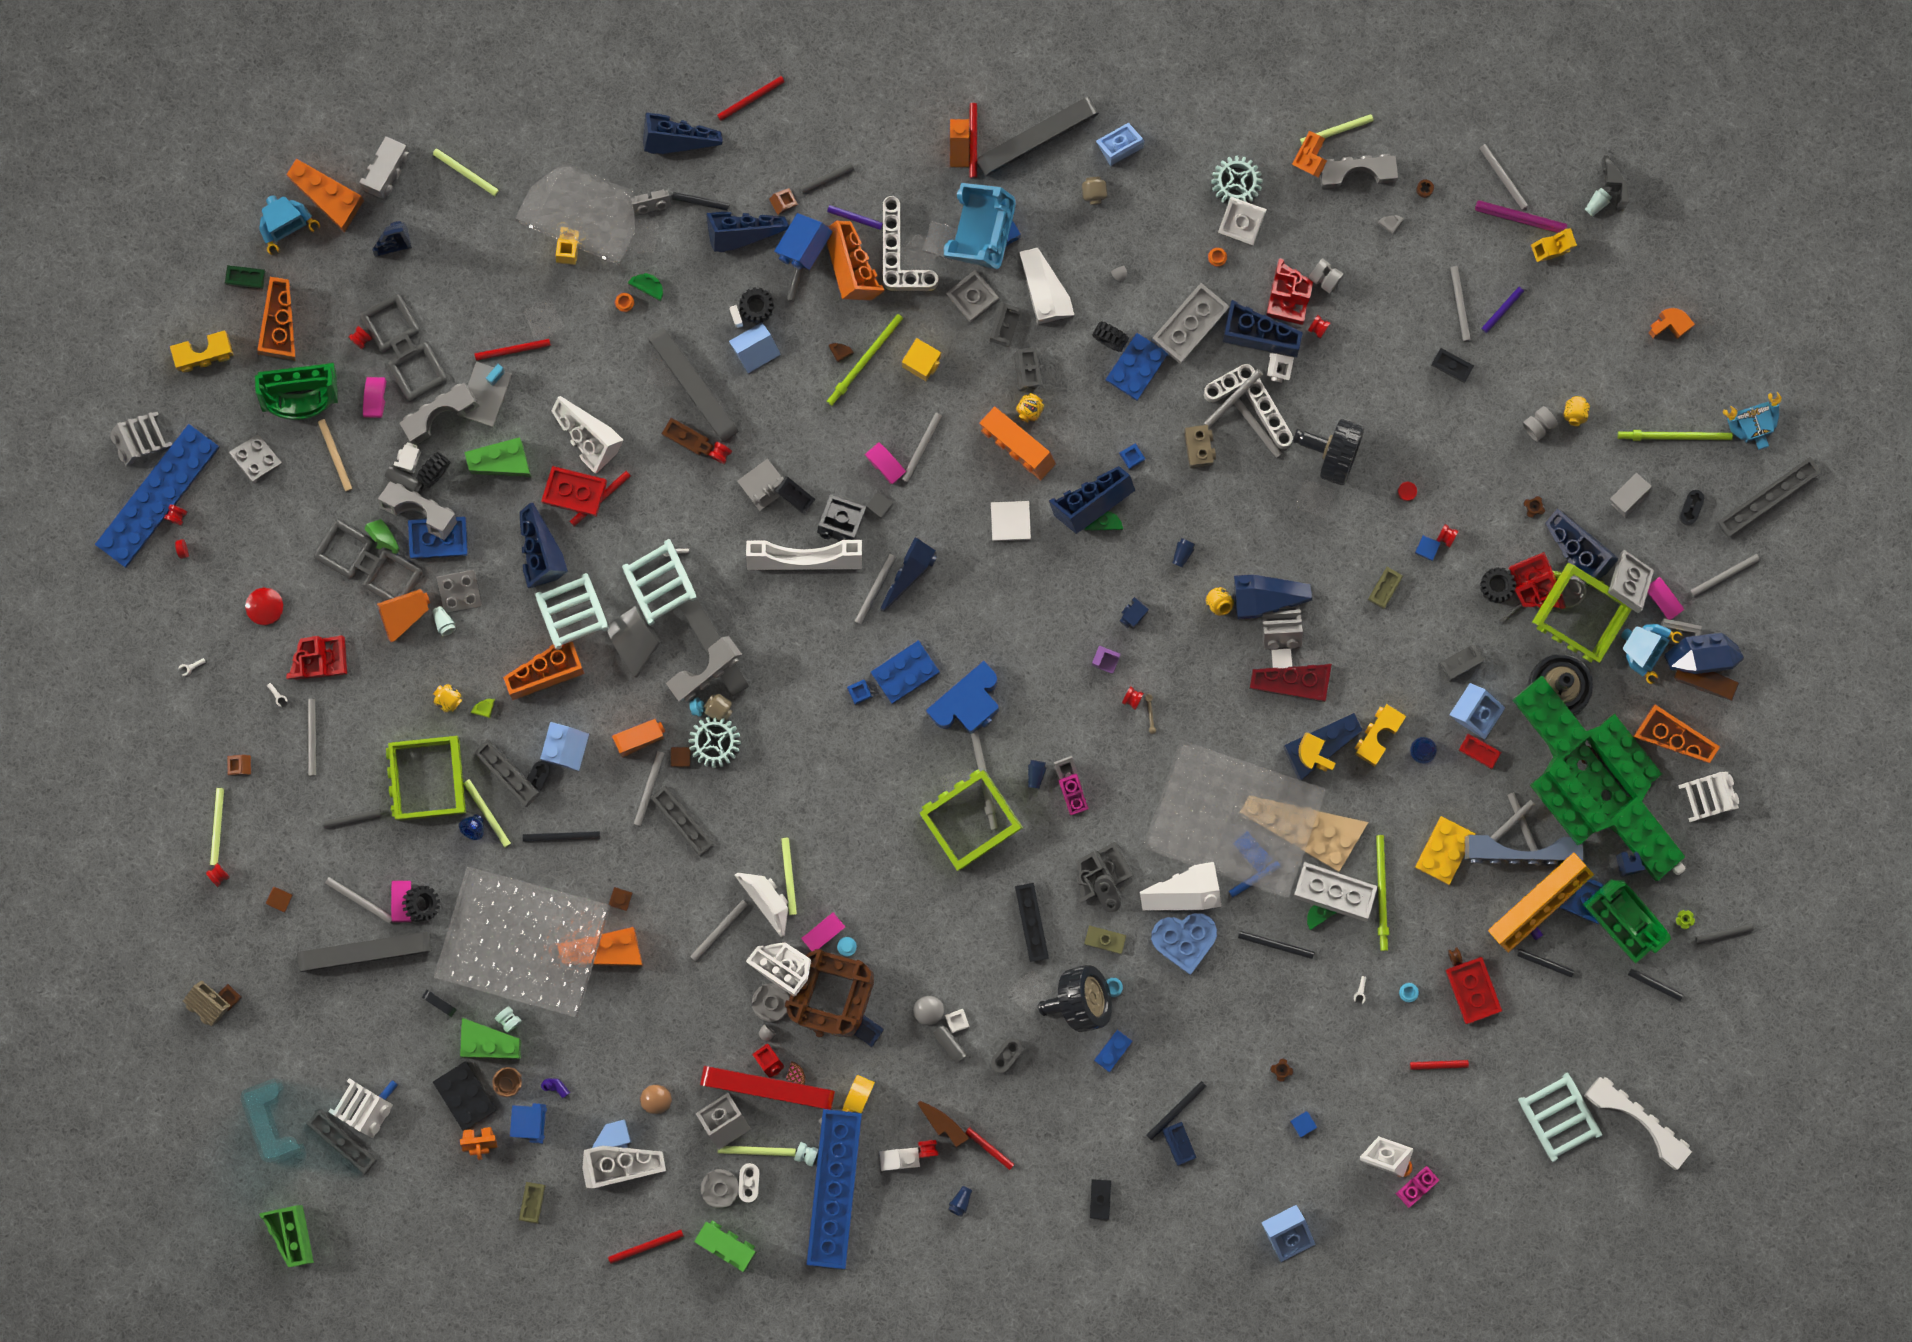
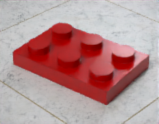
M552 466L541 502L542 504L597 517L607 480Z
M1482 957L1445 970L1465 1025L1502 1012Z

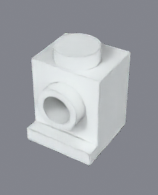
M1270 353L1267 376L1272 377L1271 381L1282 383L1283 380H1289L1294 358Z
M407 442L403 449L399 450L397 456L399 462H394V466L414 474L421 451L417 449L418 446Z

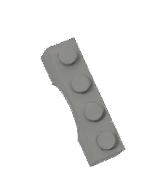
M1382 154L1379 157L1372 158V156L1367 155L1355 160L1352 157H1346L1342 161L1326 159L1327 162L1320 174L1321 189L1340 187L1344 177L1354 171L1369 173L1374 177L1377 184L1397 182L1396 156Z
M460 383L453 386L450 392L437 396L432 403L421 406L416 413L406 415L403 421L400 422V425L409 441L417 445L431 436L432 422L440 413L456 411L464 416L479 407V404L470 388L465 383Z
M390 481L378 498L380 508L395 516L410 510L421 512L427 517L428 532L443 540L447 538L457 523L455 513L451 509L443 508L435 501L427 500L419 493L411 492L399 483L395 484Z
M729 636L720 638L708 648L709 664L703 673L695 675L688 671H681L666 683L679 702L692 700L699 689L704 690L710 685V680L719 678L725 673L723 670L726 667H732L739 661L737 658L742 653Z

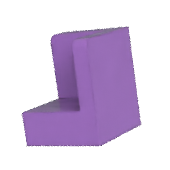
M1099 646L1091 666L1113 673L1120 654Z

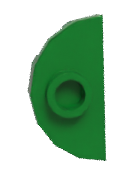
M644 273L634 276L629 280L628 284L660 302L662 301L663 287L654 275Z
M1107 511L1088 525L1085 531L1123 530V526L1117 515Z
M1313 905L1307 915L1309 930H1312L1336 912Z

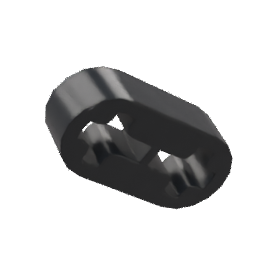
M1692 490L1685 499L1679 516L1680 521L1684 525H1692L1699 516L1705 499L1704 494L1699 490ZM1697 494L1700 502L1697 501L1694 506H1691L1693 499L1690 497ZM1692 509L1691 516L1693 519L1686 521L1684 514H1687Z
M544 761L536 762L527 777L531 784H533L535 779L537 780L535 786L539 793L550 774L549 765ZM545 765L546 773H541L539 778L536 777L538 774L536 768Z
M426 990L422 995L423 999L451 1018L457 1011L456 1008L429 990Z

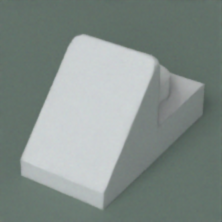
M918 1147L879 1152L881 1171L920 1167Z

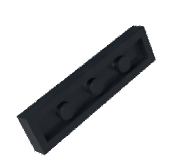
M1034 883L1015 886L1029 961L1035 962L1049 959Z

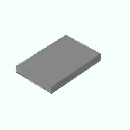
M476 361L468 387L477 400L479 407L464 416L459 412L457 415L494 428L513 374L505 371L496 384L492 386L487 382L486 377L494 367Z
M1623 550L1619 554L1608 593L1639 613L1643 609L1654 570Z

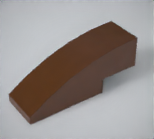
M1677 669L1674 677L1680 683L1730 701L1733 700L1739 685L1738 682L1715 672L1694 674Z
M922 1101L917 1103L938 1136L946 1132L956 1148L969 1139L964 1131L945 1113Z

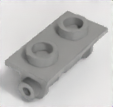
M662 189L651 192L652 198L650 199L648 194L634 196L635 198L631 199L635 215L671 207L668 190L664 191Z

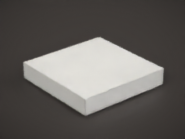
M1231 197L1218 233L1254 246L1267 209Z
M1029 501L991 502L992 541L1031 540Z

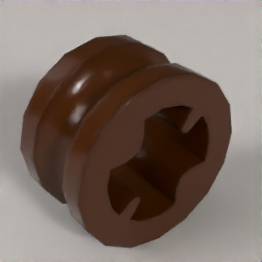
M1421 180L1416 188L1417 194L1423 198L1431 196L1434 185L1430 180ZM1423 184L1429 186L1428 193L1421 191Z
M1458 947L1454 951L1448 950L1453 966H1456L1457 963H1463Z

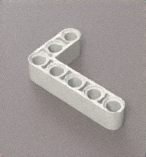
M894 196L885 198L883 202L884 287L890 291L934 290L938 286V275L934 271L900 270V202ZM889 203L897 205L894 210H889L886 206ZM890 221L897 224L893 229L888 228L886 225ZM889 240H895L897 245L889 247L886 243ZM890 258L897 261L894 266H889L886 262ZM894 277L897 279V282L891 285L887 283V279ZM908 277H913L916 279V282L910 285L905 280ZM927 277H932L935 279V282L929 285L924 280Z
M1244 364L1212 381L1205 387L1204 398L1208 402L1214 403L1233 393L1248 379L1243 378L1240 373L1247 370L1252 375L1255 372L1254 368L1249 364ZM1259 378L1251 387H1258L1260 393L1254 395L1251 393L1250 388L1245 393L1275 445L1279 449H1287L1293 440L1292 433ZM1225 380H1232L1234 386L1231 388L1226 387L1224 384ZM1215 389L1218 395L1211 397L1207 391ZM1261 403H1267L1270 409L1268 411H1263L1260 409L1259 405ZM1276 419L1279 422V426L1272 427L1269 421ZM1282 435L1287 436L1289 442L1282 444L1279 441V437Z

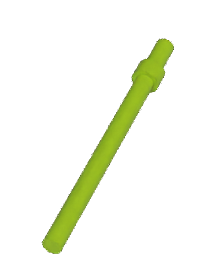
M899 314L895 316L846 378L837 384L834 388L835 391L826 401L828 404L833 406L837 399L846 393L850 383L903 320L902 316Z
M1633 430V432L1618 431L1617 433L1618 439H1633V441H1641V439L1732 440L1733 437L1732 433L1642 432L1641 430Z
M1377 835L1378 936H1380V951H1388L1389 927H1387L1384 835Z

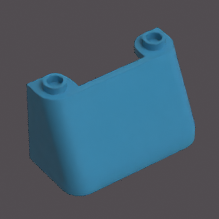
M961 183L960 189L957 192V199L963 205L956 238L955 240H949L945 244L944 256L953 260L998 269L1002 264L1015 211V198L1001 187Z

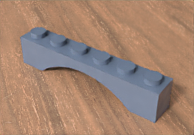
M1488 835L1465 836V860H1471V863H1482V860H1490V864H1501V861H1509V864H1520V861H1528L1530 865H1537L1539 861H1546L1547 865H1558V862H1564L1573 853L1583 861V843L1577 846L1571 837H1562L1552 845L1541 850L1518 851L1504 847Z

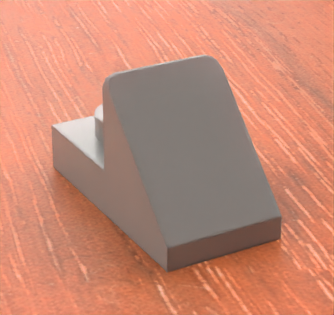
M1072 756L1054 762V769L1059 780L1077 774L1081 784Z

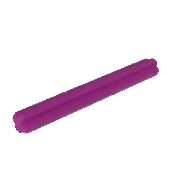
M1480 200L1476 202L1475 211L1556 233L1567 229L1566 223Z

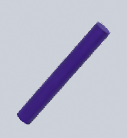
M829 205L827 210L828 213L879 230L883 226L882 222Z
M1518 287L1481 329L1488 333L1522 295L1524 290Z

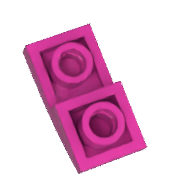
M366 377L363 417L382 418L387 382L384 377Z
M880 442L864 454L890 484H893L906 472Z
M1660 577L1650 583L1648 595L1659 607L1666 619L1671 620L1685 610Z
M1077 774L1058 780L1070 815L1089 809Z
M392 881V922H411V916L407 917L405 915L408 911H403L406 905H402V901H406L403 896L412 888L411 881Z
M833 912L801 939L811 951H815V949L821 948L845 926Z
M1425 1166L1395 1194L1409 1208L1427 1193L1439 1179Z

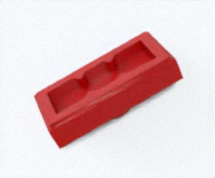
M1470 734L1466 735L1458 750L1491 770L1502 753Z

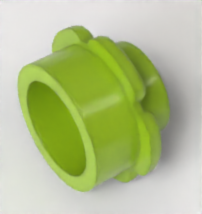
M1682 910L1677 914L1676 923L1682 929H1688L1694 925L1695 918H1693L1694 915L1691 911Z

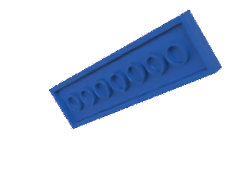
M188 424L95 545L126 568L164 520L165 515L169 512V505H175L220 447Z
M823 1109L807 1265L846 1269L862 1113Z

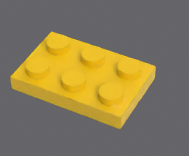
M1440 816L1415 868L1450 885L1465 855V836L1475 835V833Z

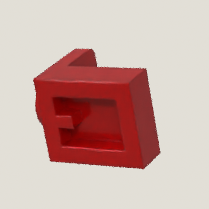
M768 1043L752 1054L769 1078L779 1074L785 1067Z

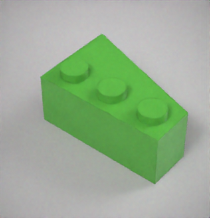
M520 437L464 452L471 474L531 477Z
M462 1018L460 1057L521 1059V1039Z
M303 1205L259 1214L268 1227L270 1235L273 1236L277 1248L288 1267L314 1263Z
M711 1221V1223L705 1222L694 1242L737 1267L742 1272H745L757 1253L753 1250L755 1246L747 1241L741 1243L737 1240L739 1236L729 1230L727 1233L720 1230L722 1226L714 1221Z

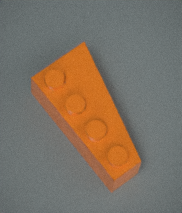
M296 159L287 173L289 180L345 233L364 202L362 196Z
M835 221L828 227L833 232L827 240V246L842 299L873 300L885 290L876 279L878 275L875 269L872 270L867 261L869 260L867 253L860 247L861 241L852 222Z
M270 276L257 353L258 355L296 361L289 280Z
M995 406L979 423L982 427L981 432L987 438L992 437L999 448L1007 450L1015 461H1019L1027 471L1033 473L1040 481L1056 465L1049 450Z
M571 641L563 644L562 648L558 650L555 649L554 644L551 645L549 649L536 655L528 663L521 665L503 678L511 699L515 700L585 673L574 643Z
M1657 705L1652 706L1633 735L1634 738L1705 763H1710L1720 746Z
M634 927L558 944L563 965L643 966Z

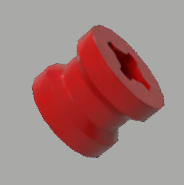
M1317 315L1308 331L1310 333L1314 332L1321 339L1330 322L1323 321L1321 316Z
M359 326L354 334L348 336L361 350L365 347L366 342L372 340L371 336Z
M716 442L713 451H710L709 456L725 465L727 462L726 458L728 455H731L732 450Z
M170 504L168 507L169 512L165 515L164 519L182 526V519L187 515V511Z
M1445 524L1436 541L1444 542L1450 548L1458 530H1452Z
M1130 686L1122 704H1128L1132 709L1136 710L1144 693L1141 691L1137 692Z
M218 863L214 865L212 870L205 872L217 887L221 885L223 880L230 878Z
M937 1140L918 1142L921 1150L919 1158L938 1156V1151L935 1147Z

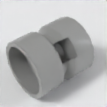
M1322 258L1308 278L1315 284L1320 283L1321 288L1330 294L1344 273L1337 268L1332 269L1331 264Z
M1542 406L1535 412V417L1530 416L1522 422V426L1530 437L1538 442L1546 435V431L1550 432L1557 427L1558 422L1554 415L1545 406Z

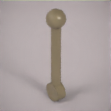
M1148 694L1145 696V700L1148 703L1149 732L1155 734L1156 728L1154 727L1151 705L1153 697Z

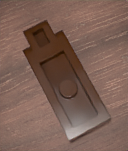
M670 418L661 433L664 437L698 456L701 453L708 456L714 447L708 443L709 439L673 418Z

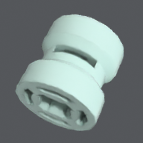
M510 1006L506 1007L495 1017V1020L503 1025V1029L507 1033L512 1031L522 1021L513 1014Z
M800 1142L794 1160L806 1162L808 1166L812 1167L819 1149L807 1147L805 1143Z

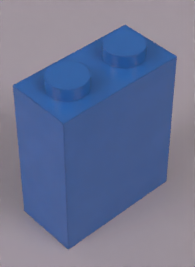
M797 213L774 252L780 256L779 260L787 265L791 263L800 270L801 268L810 270L833 231L822 222Z

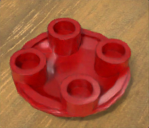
M263 587L256 589L249 595L246 600L245 609L251 621L259 625H269L280 619L284 605L278 592L271 588Z

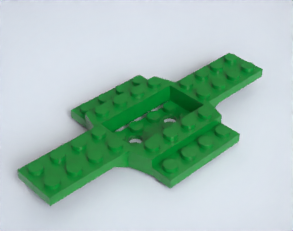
M1543 676L1537 678L1512 700L1546 742L1553 756L1544 773L1531 783L1530 786L1577 846L1593 833L1609 827L1621 837L1633 854L1635 852L1639 853L1642 865L1655 881L1660 880L1685 858V855L1642 802L1651 787V783L1661 776L1662 773L1615 714L1611 715L1598 727L1586 731ZM1586 741L1590 744V746L1594 749V751L1598 754V756L1602 759L1605 765L1609 768V770L1613 773V775L1617 778V780L1620 782V784L1624 787V789L1628 792V794L1631 797H1628L1625 794V792L1619 787V785L1615 782L1614 778L1608 773V771L1604 768L1602 763L1596 758V756L1593 754L1590 748L1586 745ZM1579 760H1584L1587 764V768L1584 771L1580 770L1577 766ZM1603 790H1608L1611 794L1608 801L1603 800L1601 797Z

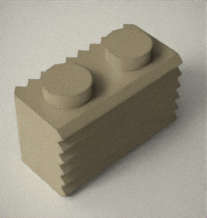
M204 981L195 984L183 1000L189 1011L195 1012L201 1017L200 1019L204 1024L211 1027L219 1022L230 1007V1004L213 991L210 986H207Z

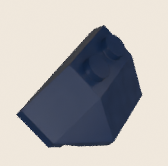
M1723 633L1685 637L1665 653L1664 658L1671 670L1678 669L1683 672L1699 674L1733 669L1739 662L1743 661L1744 656L1738 645Z

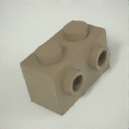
M1208 425L1185 428L1184 434L1189 467L1213 465L1216 453L1215 448L1211 449L1210 441H1213L1212 430H1208Z

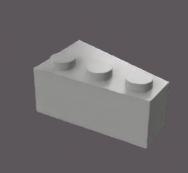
M389 137L384 138L375 154L376 158L373 164H369L367 168L369 173L366 179L361 178L359 182L363 191L385 200L386 196H390L393 190L392 183L394 179L397 180L401 173L399 168L402 162L405 163L409 157L407 146Z

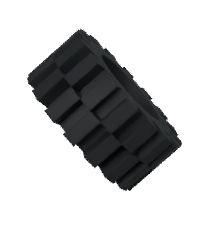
M753 287L752 290H746L747 292L742 294V298L739 301L740 312L744 319L755 324L768 320L774 310L772 296L762 288L756 289V287ZM753 299L763 301L764 307L760 312L750 310L749 304Z
M1103 321L1098 323L1092 334L1093 338L1101 342V344L1117 352H1122L1129 340V337L1123 331Z
M434 453L422 466V469L419 470L416 478L430 488L442 477L451 462L441 453Z
M1492 568L1482 577L1480 590L1488 601L1502 603L1513 595L1516 589L1515 577L1510 574L1509 570L1506 571V568ZM1500 578L1505 582V589L1502 592L1492 590L1491 581L1493 579Z
M429 886L414 887L403 896L406 901H402V905H406L403 911H408L405 915L407 917L411 916L410 920H415V922L426 921L437 915L438 912L436 910L440 909L437 903H440V899L436 900L438 894H433L435 891L433 888L429 889ZM419 896L423 897L426 902L424 911H420L417 907L416 900Z

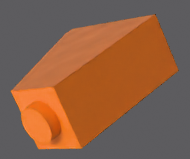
M950 119V167H969V119Z
M419 589L377 604L390 642L399 638L429 610L427 604H430L427 593H423Z
M656 719L617 733L612 738L623 758L663 739L665 729L661 722L657 723Z

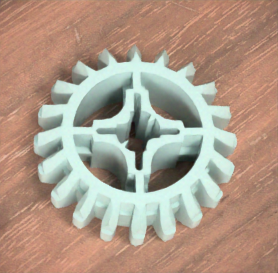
M1235 156L1234 161H1232L1231 157H1228V163L1222 160L1221 166H1216L1217 172L1212 174L1216 179H1212L1211 184L1215 185L1212 188L1213 191H1219L1216 197L1223 196L1222 203L1226 199L1230 200L1231 197L1245 202L1247 199L1252 203L1253 197H1258L1257 191H1261L1262 188L1258 184H1261L1263 180L1258 178L1261 176V172H1255L1258 166L1254 165L1251 167L1252 160L1245 163L1246 157H1243L1242 161H1238V156ZM1231 168H1241L1245 171L1237 173ZM1226 172L1230 181L1223 187L1221 177ZM1251 176L1252 187L1248 191L1244 181L1247 177ZM1234 178L1241 179L1239 185L1233 183ZM1232 190H1238L1242 194L1234 195L1229 192Z
M706 717V724L700 720V728L694 725L697 733L690 732V735L695 737V739H689V743L695 745L689 747L690 751L696 750L693 753L694 758L700 755L699 763L705 759L704 765L708 767L709 762H712V768L716 767V762H719L720 767H723V760L729 764V756L733 759L736 758L732 752H739V748L734 746L741 744V741L735 740V738L740 737V734H733L737 728L736 726L729 728L732 724L731 721L724 724L725 718H722L720 722L713 718L714 722H711L710 718ZM720 727L726 731L714 734L709 728ZM705 732L708 740L703 747L699 748V738ZM709 734H711L712 737H715V739H720L718 740V746L720 750L717 746H714V744L713 746L710 745L712 741ZM730 736V746L725 752L722 748V742ZM714 749L720 756L710 757L705 755L704 752Z

